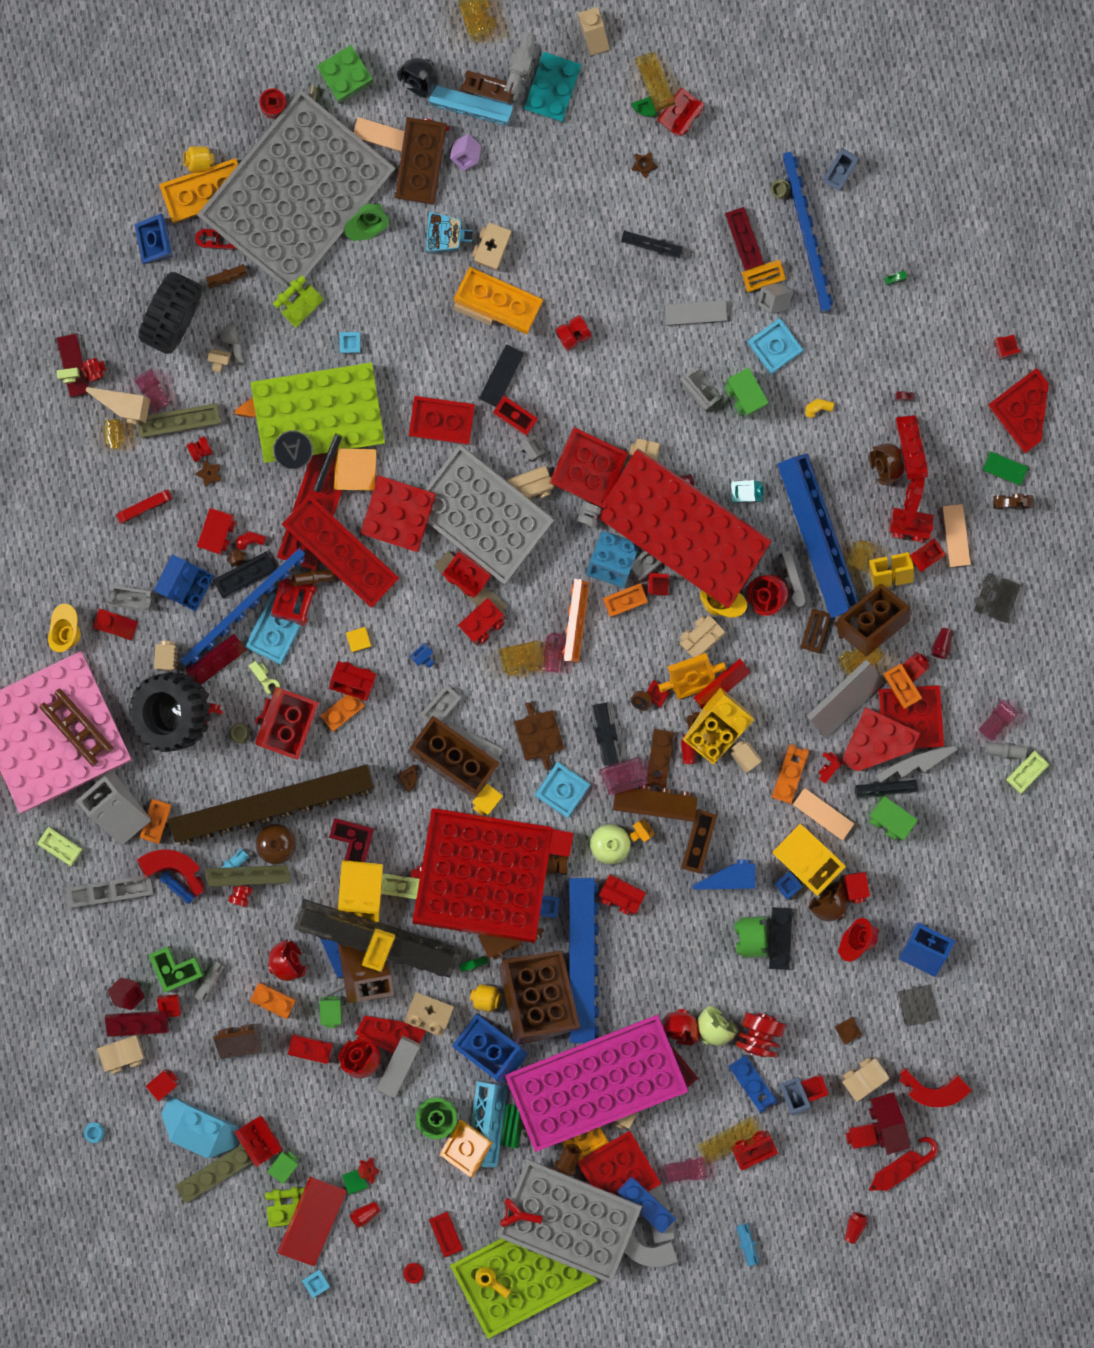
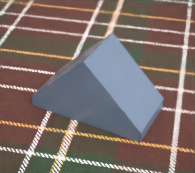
M799 1077L779 1084L791 1116L811 1109Z

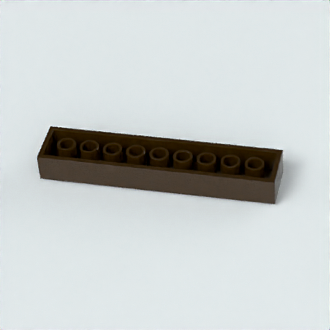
M366 764L168 819L174 843L180 842V846L194 843L193 838L200 837V840L214 837L213 833L220 832V835L234 832L233 827L240 826V829L254 826L253 822L260 821V824L274 821L273 816L279 815L280 818L292 816V811L299 810L300 813L313 810V805L319 804L320 807L332 805V800L339 799L340 802L353 799V794L359 793V796L372 794L371 789H375V784L370 766Z

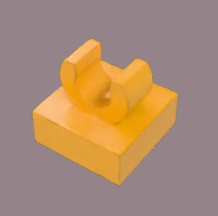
M642 818L632 825L636 831L629 836L633 842L640 837L645 842L653 837L655 833L646 819Z

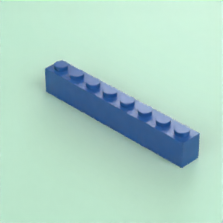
M806 453L787 459L777 465L830 617L833 618L844 614L859 600L812 465Z
M569 878L570 986L580 1024V1029L570 1032V1043H586L599 1038V1026H595V1018H599V1006L595 1005L594 997L599 995L598 985H594V977H598V964H594V956H598V944H594V935H598V923H594V915H598V903H594V894H598V882H594V878Z

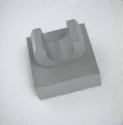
M535 435L521 442L522 446L518 449V452L525 450L528 454L524 461L536 459L546 453Z

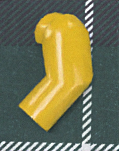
M815 399L806 405L805 415L808 418H813L820 410L832 412L834 402Z

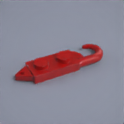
M930 1137L919 1139V1143H930L931 1151L923 1157L915 1151L906 1152L876 1172L868 1190H885L886 1192L932 1161L938 1153L936 1141Z

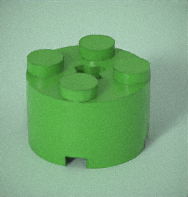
M765 916L740 917L739 922H735V932L739 934L740 942H736L737 955H742V959L768 957V953H764V948H768L766 925H762L761 921L765 920Z
M434 1096L424 1100L416 1113L418 1129L430 1139L447 1137L454 1130L457 1123V1110L450 1100L441 1096ZM436 1112L439 1116H442L439 1123H435V1120L431 1119Z

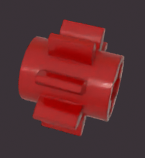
M92 358L83 362L84 368H81V373L84 379L89 378L90 382H95L104 378L103 372L107 370L104 361L99 362L97 358Z

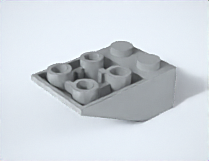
M114 772L105 775L76 800L88 817L121 845H124L152 821Z

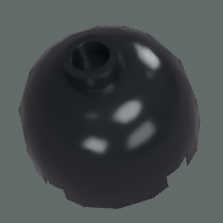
M412 58L406 61L397 72L398 80L400 82L403 80L413 88L407 89L419 97L424 98L426 95L430 97L438 84L439 76L437 70L429 59Z

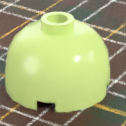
M615 824L600 826L594 831L590 840L593 856L604 864L613 865L620 863L627 857L630 851L631 841L628 833L622 827Z
M712 1006L706 1007L697 1020L699 1034L701 1035L699 1038L706 1045L723 1046L733 1040L738 1033V1029L731 1020L728 1024L720 1016L722 1012Z

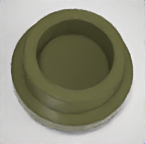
M777 179L771 185V193L777 199H785L791 192V186L785 179Z
M236 723L231 727L229 735L232 741L244 743L250 737V730L247 725Z

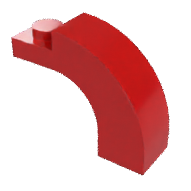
M169 849L155 850L136 860L146 879L161 871L170 870L179 873L185 879L195 897L200 896L204 892L203 888L205 885L199 876L195 877V874L200 872L199 866L190 857L181 852Z
M906 1068L898 1072L901 1076L899 1081L906 1088L912 1087L906 1094L925 1106L947 1107L961 1101L972 1091L956 1074L939 1088H927L922 1086Z

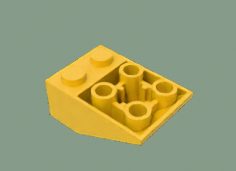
M720 688L706 703L683 738V741L714 765L754 721V718L746 708Z
M799 824L772 852L815 896H818L846 867L802 824Z
M342 860L337 924L379 926L383 864Z

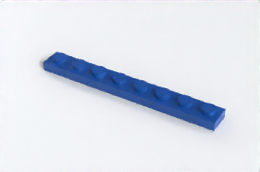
M792 152L783 153L782 157L791 186V193L821 313L830 312L833 300L831 294H827L826 291L828 280L826 274L822 275L821 267L823 266L821 254L817 255L816 247H818V240L816 235H812L811 227H813V220L811 215H807L808 200L806 195H802L801 188H804L802 177L798 176L796 168H799L797 157H793Z
M300 547L182 657L180 661L185 666L188 663L193 665L201 658L199 653L203 649L208 651L216 644L213 640L218 635L223 637L231 630L228 626L233 621L238 623L246 616L243 612L248 607L252 610L261 602L258 598L263 593L267 596L276 588L273 584L278 579L282 582L290 575L288 570L293 565L297 568L305 561L303 556L306 552Z

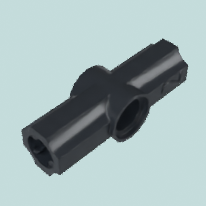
M609 702L591 705L595 722L594 730L597 744L600 746L603 766L621 762L616 742L618 741L615 724L612 722Z

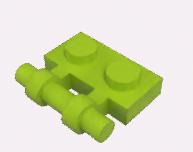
M302 275L297 280H293L283 293L280 292L277 295V299L272 303L277 309L283 304L286 306L280 313L295 328L324 300L310 284L304 289L301 287L307 281ZM297 291L299 294L290 302L288 299Z
M296 1186L288 1190L273 1189L272 1192H265V1199L274 1200L275 1204L267 1206L269 1227L289 1225L299 1202V1196L302 1195L304 1188ZM292 1197L293 1203L281 1205V1199Z

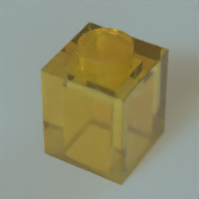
M861 539L860 542L855 541L847 558L846 565L864 573L874 552V548L871 547L872 544Z

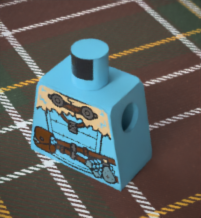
M429 212L426 253L459 251L460 242H472L473 230L461 229L460 219Z

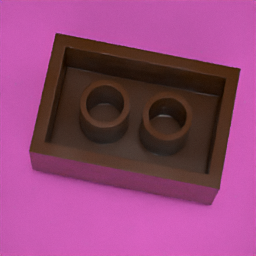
M880 584L837 619V633L867 657L910 622V606L883 584Z

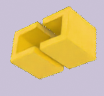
M909 552L892 555L891 570H888L887 557L869 560V576L873 589L880 584L889 588L892 587V583L898 586L914 582V567L909 557Z

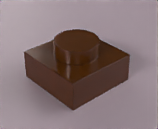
M853 1017L834 1026L844 1045L862 1035Z

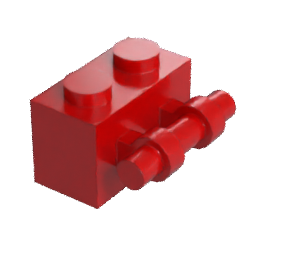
M892 509L888 533L892 534V538L904 539V536L913 537L912 541L924 543L925 540L930 539L934 525L933 514L917 512L912 528L904 527L905 518L901 517L903 509Z

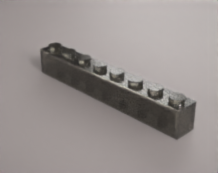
M307 899L302 900L295 918V930L304 934L308 933L318 936L322 940L337 942L342 946L353 947L361 952L367 951L375 929L395 934V939L387 958L399 964L413 966L418 970L435 973L437 976L450 978L458 960L459 947Z

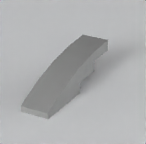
M953 746L935 749L909 757L875 775V778L881 783L895 772L902 778L917 767L924 773L956 751L957 748Z
M144 875L65 888L68 908L153 895L151 878L146 879Z

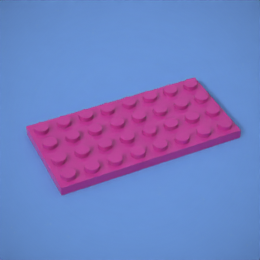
M658 1014L505 1075L535 1152L689 1092Z

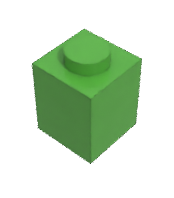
M341 996L320 997V1025H325L326 1028H336L338 1025H341Z
M289 1150L287 1153L282 1151L267 1173L284 1184L298 1166L299 1162L296 1161L298 1157Z

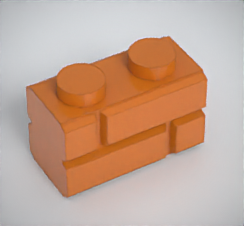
M262 982L258 983L250 999V1002L260 1005V1007L285 1019H288L297 1001Z

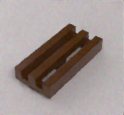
M812 609L800 648L820 654L830 623V614ZM815 614H817L819 616L815 625L810 645L808 646L806 645V642L813 623ZM822 617H827L818 647L814 648Z

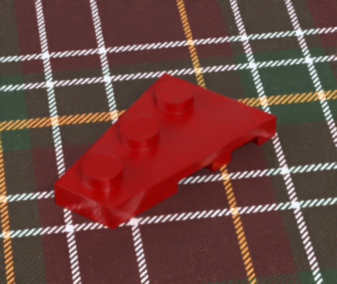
M364 1015L355 1034L367 1037L375 1045L394 1054L402 1036L420 1043L426 1030L414 1027L403 1021Z

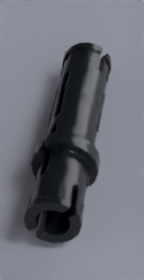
M624 230L621 243L658 252V255L665 254L679 259L683 246L668 243L665 239L657 240ZM633 239H638V240H641V241L649 242L650 244L638 242V241H635V240H633ZM654 244L659 245V246H663V247H666V248H670L671 250H667V249H664V248L656 247V246H654Z
M916 779L885 783L874 781L872 784L855 785L856 798L874 796L876 798L879 795L918 792Z

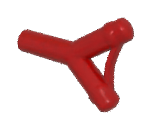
M510 1198L505 1199L506 1213L500 1221L502 1227L509 1226L520 1220L538 1224L542 1223L543 1216L522 1212ZM508 1208L514 1213V1215L507 1217Z

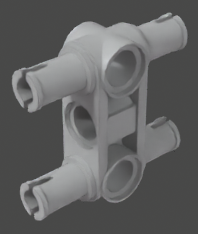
M529 32L523 33L520 46L513 51L508 64V81L504 91L509 93L512 87L511 94H514L512 102H517L521 87L528 83L529 74L533 68L532 55L536 47L534 43L536 35L531 33L528 41Z

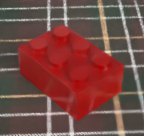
M275 687L255 745L298 760L319 702Z

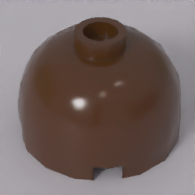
M890 443L873 446V451L869 452V462L872 470L876 466L880 477L876 480L882 485L898 481L905 473L901 449Z
M270 824L264 827L258 833L255 841L259 857L272 865L288 861L296 850V838L293 832L281 824Z
M834 882L825 888L827 891L818 900L816 897H813L808 906L812 913L822 921H840L847 915L846 911L850 904L847 891L841 883Z

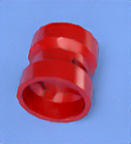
M205 436L199 438L195 443L190 442L186 444L195 463L200 461L202 457H208L213 454Z
M233 885L234 894L229 896L228 902L247 908L249 903L247 897L252 894L254 888L247 885Z

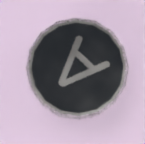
M288 430L276 438L273 444V456L282 468L289 471H297L305 468L310 463L313 456V445L305 433L298 430Z

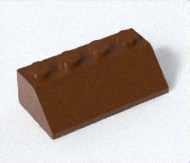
M434 716L431 717L407 752L472 799L476 798L500 764V762Z
M620 782V786H615L612 807L614 811L695 822L697 797H693V792L681 791V795L672 794L673 790L661 788L660 792L652 791L653 787L640 785V789L632 788V784Z

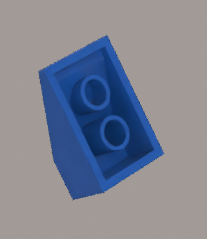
M737 859V864H730L692 884V889H755V864L750 863L749 859Z
M477 1013L452 1045L453 1048L503 1086L507 1083L505 1075L517 1070L529 1054Z

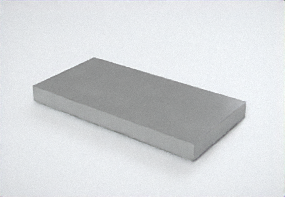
M865 660L816 706L807 717L819 733L827 739L884 684V681L873 666Z

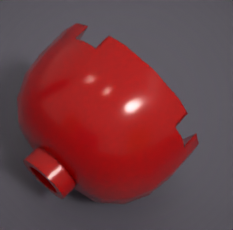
M764 574L756 577L749 583L747 588L748 602L752 603L753 610L762 616H770L781 611L789 597L786 583L773 574Z
M288 939L276 944L269 953L268 969L271 974H274L282 981L297 980L306 974V965H301L298 955L302 954L294 941L288 942Z
M677 1009V1012H671L661 1020L667 1037L677 1040V1044L694 1045V1041L698 1043L700 1035L698 1021L689 1014V1011Z
M359 1036L356 1037L357 1040L353 1042L350 1040L343 1046L339 1054V1061L341 1062L340 1068L349 1076L364 1079L374 1074L380 1065V1052L370 1039Z

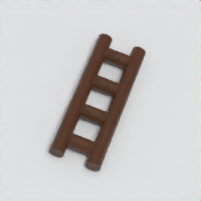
M59 688L54 693L58 699L50 706L44 702L39 708L85 760L94 767L98 763L95 756L103 749L110 753L114 747ZM62 705H65L71 714L62 721L55 712ZM75 720H78L85 728L75 736L68 727ZM91 734L98 743L89 751L81 742Z

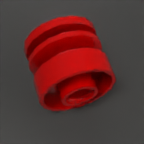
M745 1012L742 1025L750 1030L749 1033H739L738 1036L746 1038L747 1041H737L735 1046L756 1056L777 1058L778 1053L770 1050V1046L780 1048V1044L772 1041L773 1037H783L786 1024L776 1021L775 1017L766 1014Z

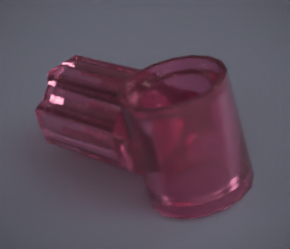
M151 368L134 379L143 395L145 394L150 399V403L156 412L171 403Z
M554 632L550 633L545 640L543 671L561 673L564 638L560 633ZM554 635L560 638L561 643L558 647H552L549 644V639Z
M1004 699L992 710V714L978 729L990 741L1000 733L1005 725L1010 724L1019 713Z
M696 1157L697 1159L694 1160L688 1158L686 1161L664 1164L667 1183L686 1179L693 1181L707 1178L704 1157Z

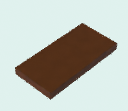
M411 117L406 118L394 198L435 205L447 123Z

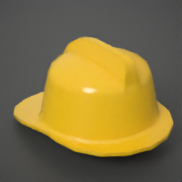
M703 590L700 592L704 607L711 615L736 618L746 611L747 602L740 593L732 606L727 608Z
M69 604L57 606L51 617L48 643L50 648L58 653L74 647L81 637L80 628L77 626L78 615L76 610Z

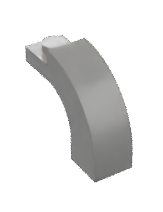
M631 1233L624 1252L635 1262L649 1267H662L678 1262L670 1240L658 1245L649 1246L639 1242Z

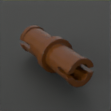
M242 264L229 270L226 268L222 269L223 272L205 278L209 289L226 283L229 285L231 281L247 277L248 274L245 265Z
M314 569L309 570L308 573L292 575L294 587L309 584L316 586L318 583L333 582L335 579L334 573L330 570L316 571Z

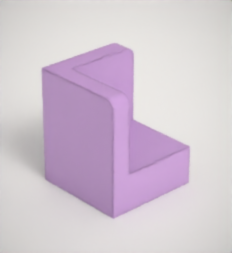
M468 133L453 142L450 159L464 171L479 162L481 145Z

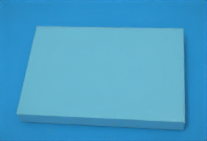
M272 592L245 647L282 665L301 626L295 622L271 617L277 595ZM296 604L293 613L299 614L301 606Z

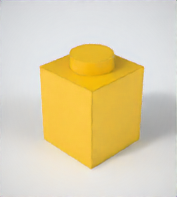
M487 783L472 803L475 805L473 809L482 816L484 813L489 815L503 795Z

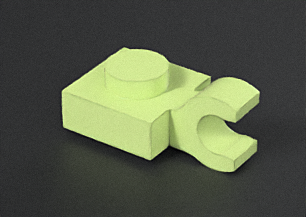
M254 661L249 665L268 694H271L269 690L271 683H274L276 687H280L278 681L267 677L266 674L269 671L262 662L258 664Z

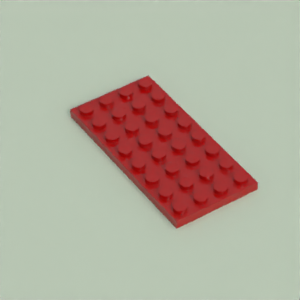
M639 448L632 455L606 498L607 505L605 509L602 508L601 514L597 516L598 519L727 608L732 606L773 541Z

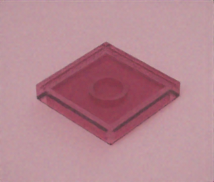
M639 757L600 769L609 796L648 783Z

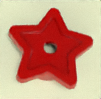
M369 1158L367 1161L360 1160L358 1168L360 1177L364 1180L368 1179L373 1184L375 1175L380 1173L379 1169L374 1166L373 1158Z

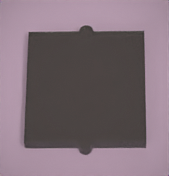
M931 984L920 987L912 986L911 989L898 991L905 1027L915 1024L924 1025V1022L938 1020Z

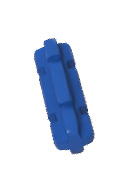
M165 871L160 876V881L167 884V887L177 896L182 897L185 903L190 904L194 900L195 895L190 891L188 892L187 888L178 880L173 879L170 873Z

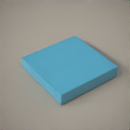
M781 318L747 341L770 374L776 372L804 351Z
M557 762L534 796L569 818L591 784Z

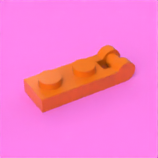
M791 743L788 746L771 797L789 804L792 803L809 753L808 749L796 748V745ZM792 755L800 757L798 763L791 761Z

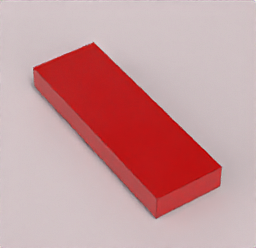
M738 659L694 696L693 699L703 709L720 688L727 693L751 672L745 663Z

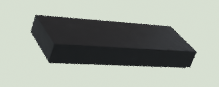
M507 344L505 345L479 397L480 400L497 407L524 356L523 352Z
M266 551L215 578L213 582L221 597L224 598L276 570V567Z

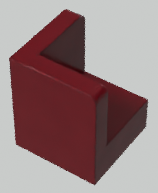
M119 978L107 990L114 1006L133 1010L145 998L138 982Z

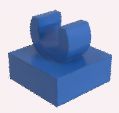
M425 643L409 656L418 666L424 663L430 668L435 664L429 657L434 652Z

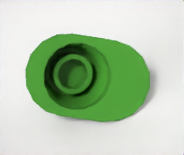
M380 203L365 204L355 216L346 222L344 231L346 236L353 241L369 240L388 227L389 218L384 213Z

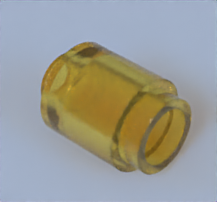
M120 419L104 420V425L102 426L104 446H108V449H120V445L124 444L123 424H121Z

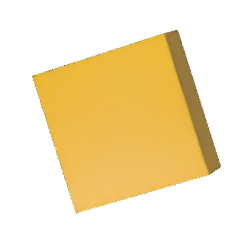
M366 627L346 632L351 652L371 647Z

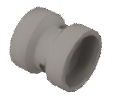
M583 502L581 506L582 513L578 516L576 522L596 528L598 523L596 519L601 514L602 508Z

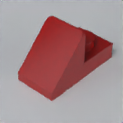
M934 538L910 554L909 557L918 570L922 572L946 554Z
M99 608L93 628L132 641L138 621Z

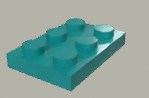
M543 51L524 110L562 123L582 64Z

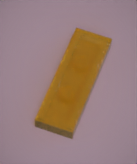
M653 51L635 58L655 111L674 106L675 101L655 52Z
M751 1116L697 1146L708 1164L732 1151L730 1147L734 1146L735 1142L753 1137V1134L758 1132L759 1129Z

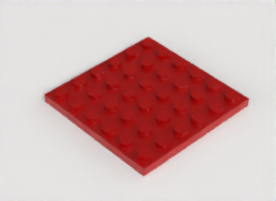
M432 808L412 924L535 943L553 827Z

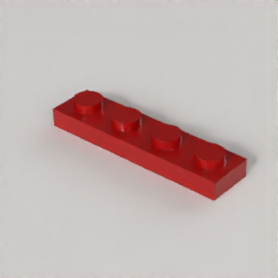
M916 415L896 417V427L908 480L928 478V468Z

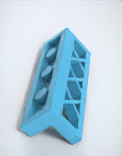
M436 86L429 99V106L507 127L513 109L511 105Z
M477 1081L471 1127L475 1130L480 1128L482 1135L493 1142L480 1166L497 1167L509 1086ZM483 1087L488 1088V1095L485 1099L482 1095ZM482 1108L485 1111V1116L483 1119H481L479 1115L480 1110Z

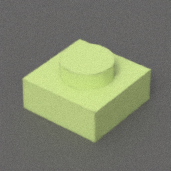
M78 368L57 370V378L65 384L76 382L75 379L80 378V372Z

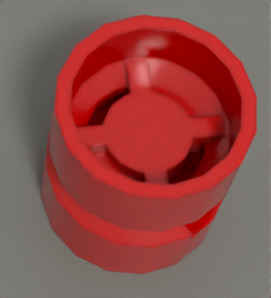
M267 89L260 96V107L267 118L277 119L287 107L285 96L278 89Z
M580 315L570 319L568 325L562 324L555 328V332L567 352L577 347L579 341L584 343L592 338L590 330Z

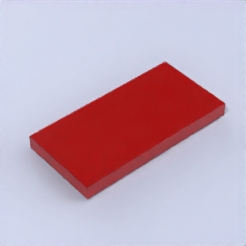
M310 1176L277 1253L315 1267L347 1190Z

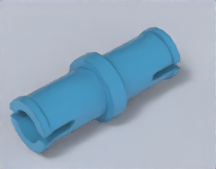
M749 1223L736 1226L741 1241L740 1249H743L747 1267L760 1263L754 1246L756 1242L752 1239Z

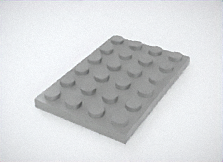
M461 444L458 445L425 489L437 494L428 524L504 585L509 582L555 522L553 517Z
M527 1159L511 1200L522 1212L543 1216L542 1223L538 1224L520 1220L506 1227L500 1226L497 1237L612 1283L642 1205ZM508 1208L507 1217L514 1215V1213Z

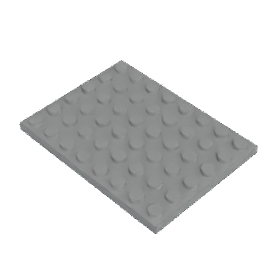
M300 90L197 216L287 289L293 280H297L301 275L304 278L307 277L344 232L346 222L355 216L363 205L369 202L395 170V167L305 92Z

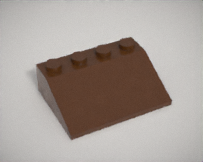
M562 950L502 960L499 972L516 1045L537 1042L580 1029Z

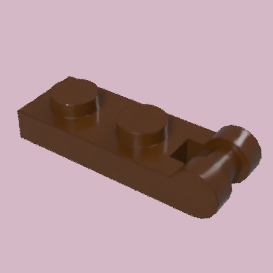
M466 71L464 76L466 79L464 84H461L460 91L511 105L514 94H511L512 87L509 93L504 91L507 81ZM473 81H476L475 86L472 87Z
M654 729L646 786H652L653 784L660 785V788H666L674 736L672 731ZM654 770L662 771L661 777L653 776Z

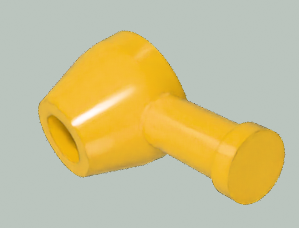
M482 1267L477 1271L475 1280L480 1287H492L503 1298H507L511 1290L496 1281V1274L493 1269ZM487 1275L489 1281L483 1282L481 1277Z

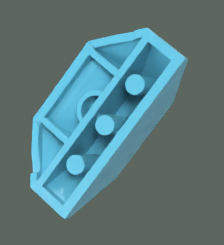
M169 1096L161 1115L170 1142L207 1159L237 1147L239 1139L234 1132L241 1127L176 1097Z

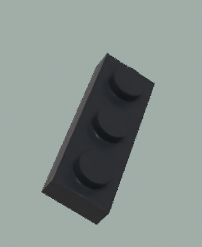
M772 907L769 969H790L792 908Z

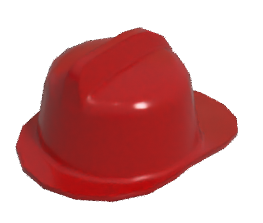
M865 918L856 919L842 936L838 949L840 957L844 961L851 962L858 959L865 951L872 950L877 944L880 930L872 926Z

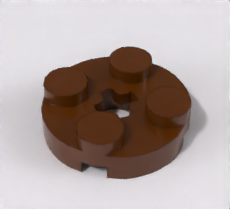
M1012 494V496L1007 497L1006 495L993 496V509L1004 510V507L1007 509H1028L1034 507L1033 495Z

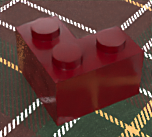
M334 818L329 838L349 843L344 861L366 863L375 828Z
M894 1092L870 1099L872 1108H869L871 1119H876L877 1123H874L877 1135H880L877 1136L880 1148L884 1147L887 1155L911 1148L906 1124Z

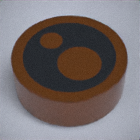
M636 691L631 697V704L640 711H646L652 704V698L644 691Z

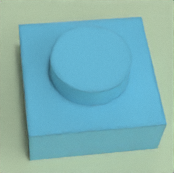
M339 332L340 354L361 353L360 332Z
M320 1269L302 1280L312 1298L331 1287Z

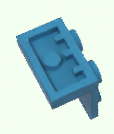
M602 531L590 559L586 575L625 589L639 546L628 539Z

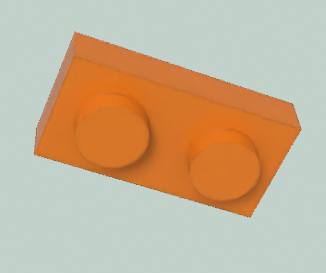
M641 583L602 598L610 617L648 603Z
M902 664L883 673L884 678L903 709L922 699Z
M345 695L320 716L334 732L365 706L360 699Z
M155 799L151 800L147 814L152 821L142 829L139 838L160 844L172 807L171 804Z

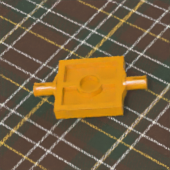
M704 653L667 666L670 674L669 681L658 684L661 693L673 689L679 700L699 693L715 679V673L727 669L724 661L712 666L707 654Z

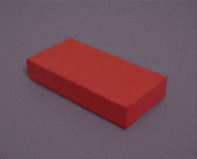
M448 1211L429 1219L444 1258L463 1250Z

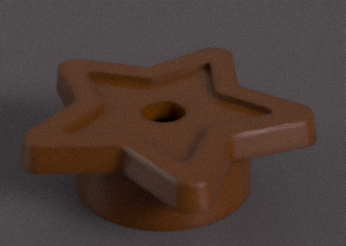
M651 152L643 156L635 154L636 164L632 167V171H640L643 177L647 178L650 170L658 168L652 162Z
M206 460L203 461L202 469L196 472L195 475L203 479L205 487L212 481H221L218 475L220 464L210 465Z

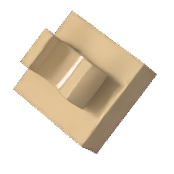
M211 349L207 361L214 362L212 371L220 373L223 364L228 365L232 353Z

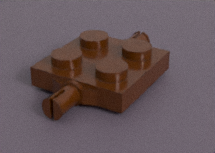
M533 701L527 702L525 705L528 715L523 719L513 722L524 759L527 761L533 758H542L545 770L553 768L549 756L554 752L565 749L554 712L550 710L544 713H536Z

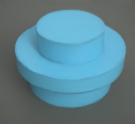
M96 1122L88 1124L84 1129V1137L90 1143L100 1142L105 1134L103 1126Z

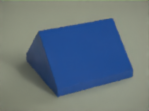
M158 214L134 224L142 264L174 258L166 219L163 214Z

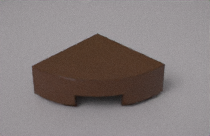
M415 765L397 775L408 793L414 788L417 781Z

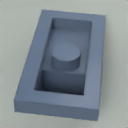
M841 148L822 181L840 191L859 157Z

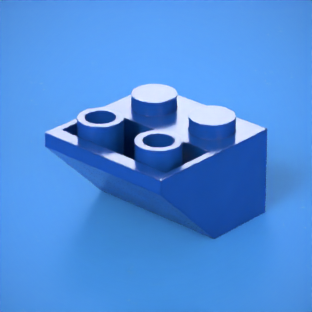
M172 554L154 591L196 612L214 575Z
M915 922L898 959L936 977L946 961L955 940Z

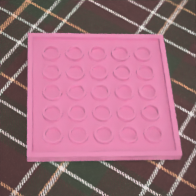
M82 651L0 690V771L20 814H24L133 761ZM59 688L114 747L110 753H107L104 749L95 756L98 763L94 767L85 760L39 708L44 702L48 706L55 702L58 698L54 693ZM62 705L55 714L63 721L71 712L65 705ZM75 720L68 728L76 736L85 727L78 720ZM90 734L81 743L90 751L98 742Z

